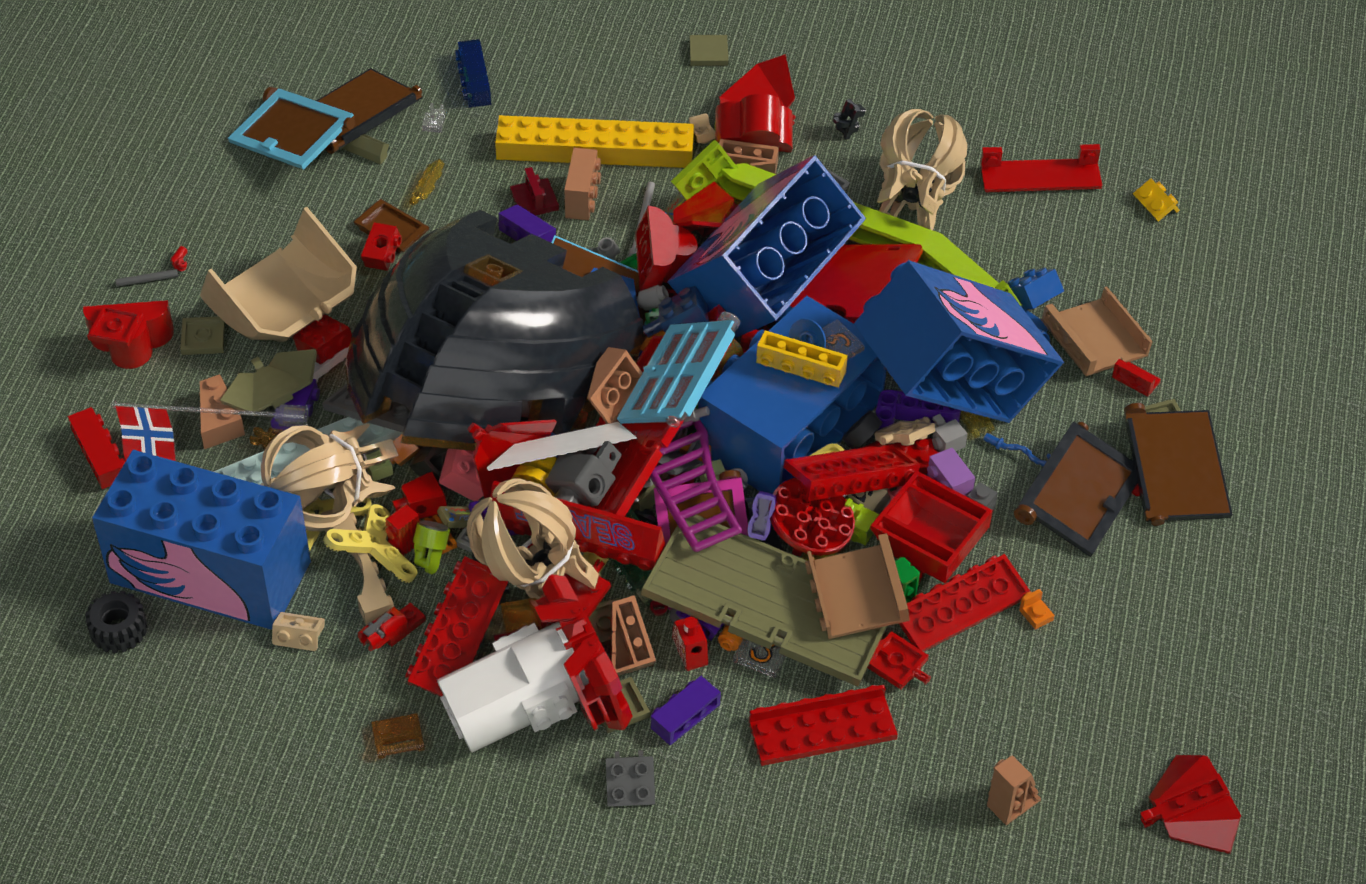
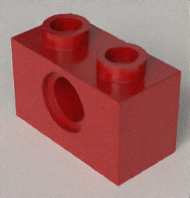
M373 223L361 254L365 267L388 271L390 264H393L395 260V251L402 241L397 226Z

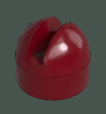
M652 600L650 610L654 615L662 616L667 612L668 606ZM663 606H664V608H665V609H658V610H654V609H653V607H663Z

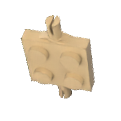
M928 417L915 421H898L874 433L875 441H879L881 445L894 444L896 442H901L902 445H912L915 440L925 439L927 435L935 432V424L930 423Z

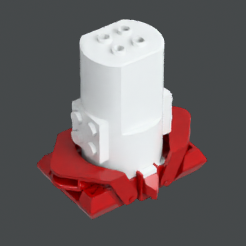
M549 575L542 587L544 594L541 595V598L535 601L533 599L529 600L541 630H538L535 623L524 626L519 631L503 636L498 641L492 643L495 652L437 679V683L444 695L440 699L459 739L464 738L472 753L529 725L532 726L534 732L549 728L551 724L560 720L568 719L577 712L574 703L580 701V708L587 722L594 731L598 729L597 725L604 722L610 729L624 730L632 719L630 707L621 691L623 688L619 676L566 576Z

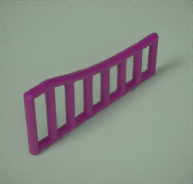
M700 419L695 422L691 420L682 423L678 431L694 425L697 432L671 442L668 448H661L660 452L665 455L700 440L701 448L655 467L650 475L651 481L694 552L704 550L742 532L741 526L730 510L717 483L712 467L708 431ZM700 457L703 459L702 466L662 482L659 477L660 474ZM706 474L707 482L672 497L669 494L668 489ZM709 490L712 491L713 498L681 512L676 505ZM717 505L719 506L722 513L690 527L685 521L687 518ZM724 521H727L731 527L699 542L694 534Z

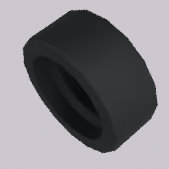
M868 411L843 435L842 440L851 449H857L880 428L882 421L872 411Z

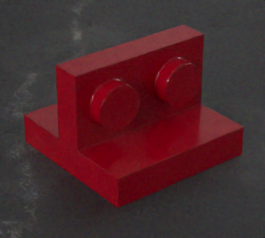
M532 167L524 169L525 183L510 186V193L515 205L521 206L533 215L559 211V204L549 179H540L539 175L534 173Z

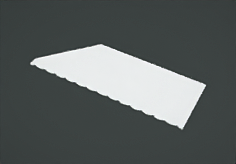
M619 422L514 444L490 464L487 469L490 471L579 450L602 446L604 441H610L613 444L637 439V437Z

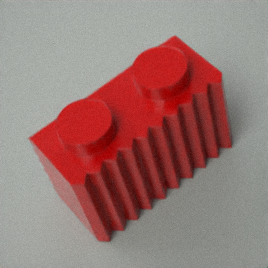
M405 504L385 519L387 526L385 531L388 542L397 548L403 556L408 554V551H411V549H414L415 543L413 539L417 523H419L418 514Z

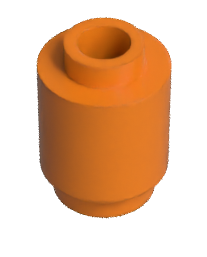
M725 625L718 637V641L723 649L735 651L739 648L744 638L728 632L729 626Z

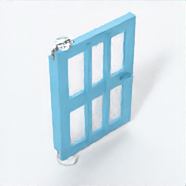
M722 312L718 321L670 325L648 365L643 368L644 372L618 415L617 420L621 424L667 422L670 426L677 428L680 421H684L685 417L691 416L735 336L733 331L738 329L740 320L729 312Z

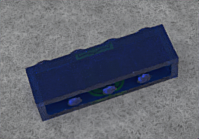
M480 39L457 42L458 50H455V59L460 61V63H457L458 74H462L460 76L461 87H465V89H462L463 100H467L469 108L492 105L491 90Z

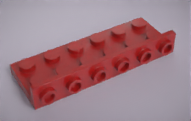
M891 443L786 459L784 461V468L801 481L804 486L808 487L806 499L812 501L904 486L915 471L919 472L920 463Z
M1005 554L999 557L995 555L990 557L985 564L971 567L966 574L962 576L957 574L944 585L941 583L937 584L930 592L926 594L920 593L913 597L912 601L907 603L910 621L901 622L899 625L912 645L925 652L1021 602L1022 597L1031 591Z
M464 556L462 562L457 561L452 572L456 576L453 582L448 581L443 592L447 596L443 603H438L434 611V615H437L434 624L429 623L424 634L428 636L424 645L420 643L415 653V656L418 657L415 666L410 664L405 677L409 678L407 681L408 685L417 686L439 697L444 695L437 683V679L473 662L509 582L500 581L491 573L488 566Z
M871 685L863 689L847 690L838 694H825L822 697L804 698L796 702L779 703L776 706L758 707L750 710L748 724L761 766L896 740L898 734L885 698V686Z

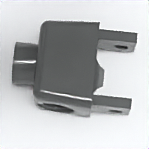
M604 441L596 456L589 449L559 455L546 478V485L553 491L555 498L584 506H598L616 479L611 472L622 454L610 441Z

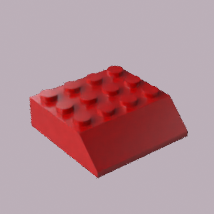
M915 471L871 524L870 529L878 540V535L887 533L894 557L898 559L905 557L911 563V566L946 583L990 527L993 510Z

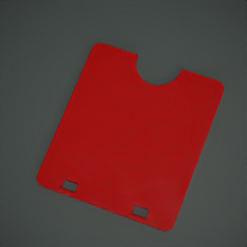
M843 245L790 306L795 307L808 296L828 309H837L845 312L846 320L856 321L864 312L863 307L867 300L878 295L890 282L891 273L897 266L906 263L908 260L918 262L923 253L922 245Z

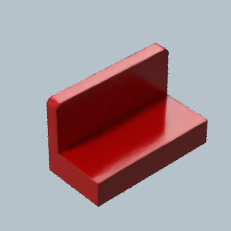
M1118 359L1114 365L1112 378L1147 397L1160 384V378L1131 362Z

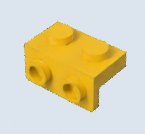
M1152 178L1133 193L1135 198L1158 222L1170 211L1174 210L1176 213L1180 211L1176 206L1178 201L1172 194L1167 195L1165 193L1166 188L1159 181L1155 183Z

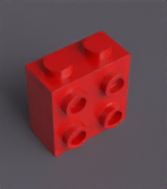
M325 314L319 321H314L293 335L297 350L315 349L317 352L316 362L320 365L328 359H332L343 349L351 347L352 343L355 344L350 328Z

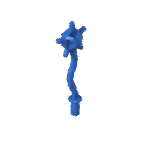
M986 433L983 440L996 446L997 450L1000 448L1020 450L1037 465L1044 466L1047 462L1034 456L1031 450L1025 446L1006 444L1003 438L999 439L989 433Z

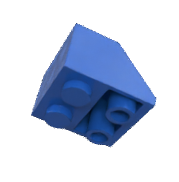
M1046 267L1036 271L1035 269H1030L1023 273V277H1017L1008 281L1009 287L1025 309H1034L1064 292L1056 270H1047Z

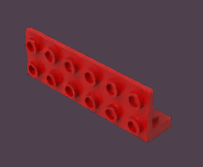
M1100 144L1080 145L1077 159L1002 161V147H982L980 168L984 191L1102 189V180L1098 166L1101 151Z

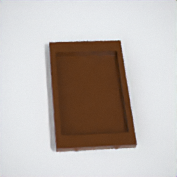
M379 199L354 221V224L367 235L370 234L374 222L397 226L402 237L401 244L396 249V252L399 253L406 251L429 230V226L382 199Z

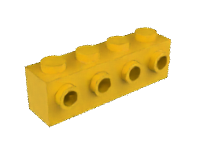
M765 330L757 345L756 363L839 388L846 374L848 355Z

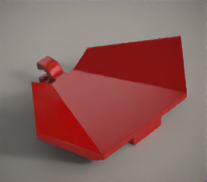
M786 54L756 64L719 97V103L741 101L744 97L752 94H769L780 100V106L789 108L795 100Z
M712 182L673 209V225L681 226L688 231L720 227L724 220L732 213L731 207L735 202L734 198L717 183Z
M556 420L500 423L493 427L488 424L485 429L475 423L469 426L467 430L473 433L472 436L476 439L477 445L473 459L484 498L490 497L493 481L504 482L512 479L520 464L490 471L487 467L514 444L549 437L557 423Z
M1176 755L1149 796L1150 802L1155 807L1140 812L1142 824L1146 828L1153 825L1157 820L1162 819L1170 839L1230 854L1241 814L1232 800L1226 784L1220 774L1217 773L1208 756Z

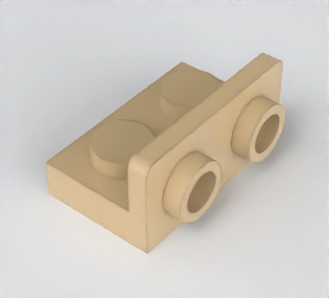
M280 612L273 623L272 644L316 651L318 648V637L324 628L325 619Z

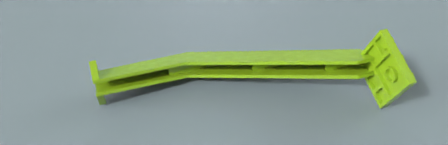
M714 139L671 180V183L685 200H688L706 186L715 182L731 197L743 201L759 183L776 174L746 163L735 164L721 145ZM853 202L866 219L850 236V240L861 244L922 245L923 253L917 263L1011 293L1019 305H1022L1004 280L998 283L943 234Z

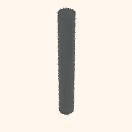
M174 269L115 279L116 286L121 287L178 277V271Z

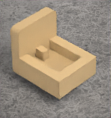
M706 113L689 118V124H694V139L697 143L706 144L715 139V130L710 126L709 117Z

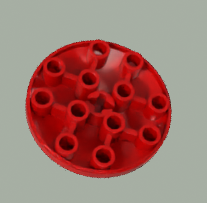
M797 478L789 479L779 485L773 493L776 496V507L770 520L777 534L793 547L792 554L801 556L803 552L811 551V555H830L846 546L853 535L855 519L852 508L845 507L847 500L844 496L809 501L806 499L808 487L804 486Z

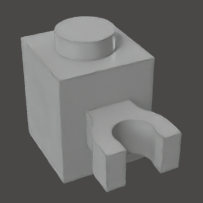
M941 414L933 417L935 432L933 433L932 442L936 450L942 452L952 447L956 452L966 447L968 433L956 419L946 423Z

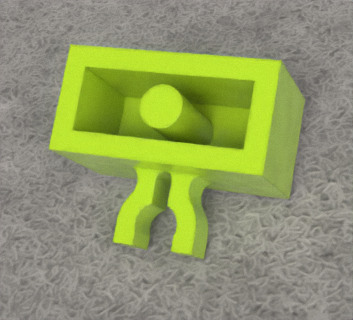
M849 498L845 503V507L852 508L855 519V528L851 540L866 545L873 535L870 526L879 514L865 508L861 503L859 505L854 503Z

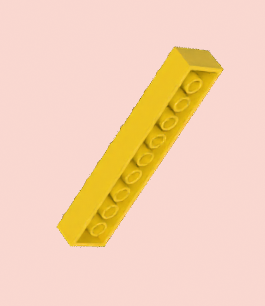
M499 115L495 141L496 160L570 163L573 149L583 148L597 150V157L601 158V164L685 168L693 158L694 124Z

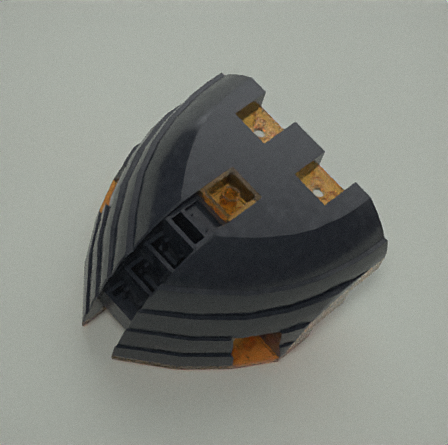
M478 210L451 221L419 239L409 247L399 262L388 272L376 291L371 294L363 317L358 322L350 341L345 362L347 390L363 424L388 412L391 401L408 407L411 412L409 418H407L401 438V443L475 451L476 439L473 438V433L467 430L469 426L475 423L485 429L488 424L493 427L500 423L520 422L522 401L520 400H533L528 421L556 420L557 423L552 431L556 435L572 432L574 429L582 430L585 428L588 413L595 409L587 397L596 363L608 347L627 350L636 363L643 341V319L639 318L637 307L621 275L604 267L583 277L563 269L567 253L566 249L534 234L511 244L493 236L497 217Z

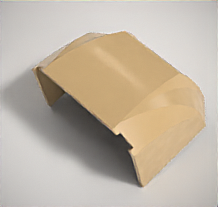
M305 207L302 211L295 232L291 236L293 241L284 249L279 248L226 284L221 281L212 268L207 272L200 297L226 324L250 340L287 341L314 321L322 319L324 314L331 313L333 308L346 301L354 293L357 266L308 207Z

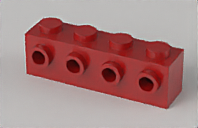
M90 407L67 416L71 431L102 489L110 487L123 467L125 460L123 458L119 459L118 447L115 443L111 444L112 438L107 428L103 429L104 422L101 415L95 414L93 408Z

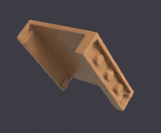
M1104 287L1101 299L1060 312L1053 304L1045 306L1041 321L1085 376L1113 368L1118 359L1131 362L1147 357L1152 345L1151 338L1143 331L1138 322L1133 319L1108 287Z
M887 533L878 535L879 545L817 560H814L811 551L807 552L809 561H805L807 574H812L813 579L809 580L812 593H817L818 598L814 599L817 612H822L823 617L819 618L822 631H827L828 639L910 621L906 599Z

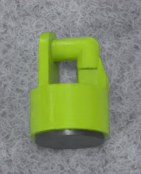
M423 520L417 523L413 539L415 543L414 563L425 568V572L432 575L439 568L442 551L446 549L450 529L446 525ZM429 548L427 558H425L426 550Z

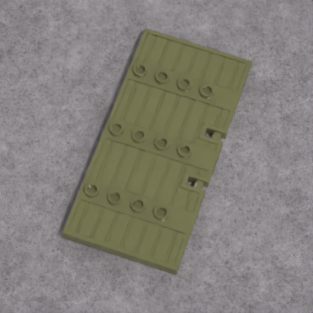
M698 515L685 519L689 527L706 520V518ZM717 524L694 534L699 542L729 528ZM677 525L644 584L641 595L718 628L724 623L729 626L728 632L765 648L771 649L772 645L780 647L779 654L859 687L887 627L884 626L828 639L827 631H822L819 618H822L823 615L822 612H817L814 599H817L818 596L817 593H812L809 580H812L813 576L812 574H807L806 560L742 533L699 552H694Z

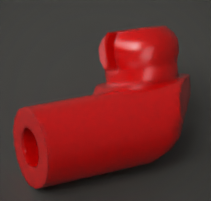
M180 246L170 259L173 268L179 272L186 270L187 261H184L183 258L188 253V250L183 246Z

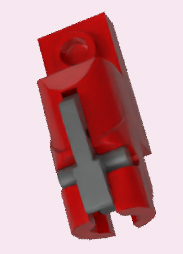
M412 603L407 604L400 611L393 606L358 632V638L363 646L369 643V651L378 649L385 643L393 647L424 623L426 617Z

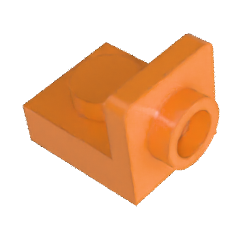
M1040 589L1026 593L1022 597L1019 610L1035 630L1053 621L1055 616L1041 600L1043 592Z

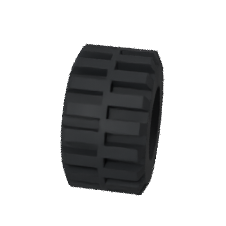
M111 591V594L104 593L101 594V598L96 597L93 600L94 604L88 606V611L85 615L92 642L95 643L97 648H102L105 652L112 650V653H117L119 650L125 652L129 647L132 649L136 647L135 643H140L143 640L142 636H145L147 632V621L140 600L131 593L126 595L125 591H120V593ZM116 619H125L123 622L119 624H108Z

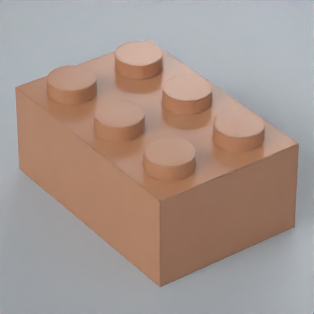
M573 149L564 189L565 218L589 220L590 213H594L595 201L593 199L598 196V187L596 185L601 182V173L598 172L601 166V158L597 157V150Z

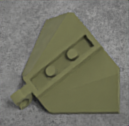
M316 350L276 353L270 364L264 367L259 357L252 359L251 362L256 372L239 373L220 399L221 403L248 415H254L271 405L277 408L294 399L293 393L305 388L313 381Z

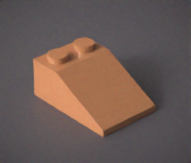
M611 347L607 348L596 363L587 397L606 424L617 421L618 415L642 375V371L627 350Z

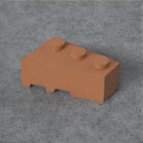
M635 595L614 601L611 605L610 661L613 663L618 676L652 666L656 662Z

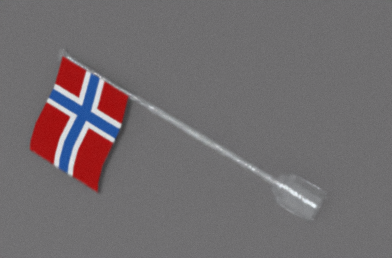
M116 400L111 403L112 408L117 411L121 425L125 462L132 450L176 461L174 434L167 410L275 417V421H278L279 426L289 427L307 426L308 407L281 404L279 409L276 408L275 413L117 403Z

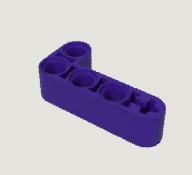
M884 390L879 394L876 416L882 421V425L878 430L894 424L895 419L915 421L928 417L930 423H935L932 419L938 414H941L946 423L955 419L958 423L960 422L961 410L909 397L902 391Z

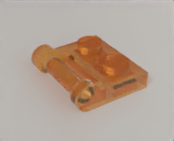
M418 713L371 722L378 759L385 758V755L418 750V752L425 750ZM415 739L414 741H409V742H404V743H399V744H393V745L383 746V745H386V744H391V743H396V742H401V741H407V740Z

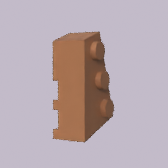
M720 139L719 144L735 164L746 163L776 174L779 147Z
M220 374L200 381L201 436L204 449L245 435L242 418L238 410L224 405L220 401L227 391Z
M1013 755L1006 760L1002 759L996 763L993 768L994 772L987 806L1005 825H1008L1041 801V798L1037 795L1039 792L1034 787L1036 784L1032 774Z

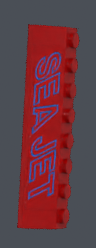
M493 481L490 497L492 501L497 503L506 529L513 530L519 535H532L529 523L522 511L498 502L497 497L493 498L494 489L501 483ZM557 498L568 507L572 515V522L576 527L574 540L579 545L580 552H591L604 559L612 558L622 564L627 565L630 563L637 565L643 570H653L666 547L662 527Z

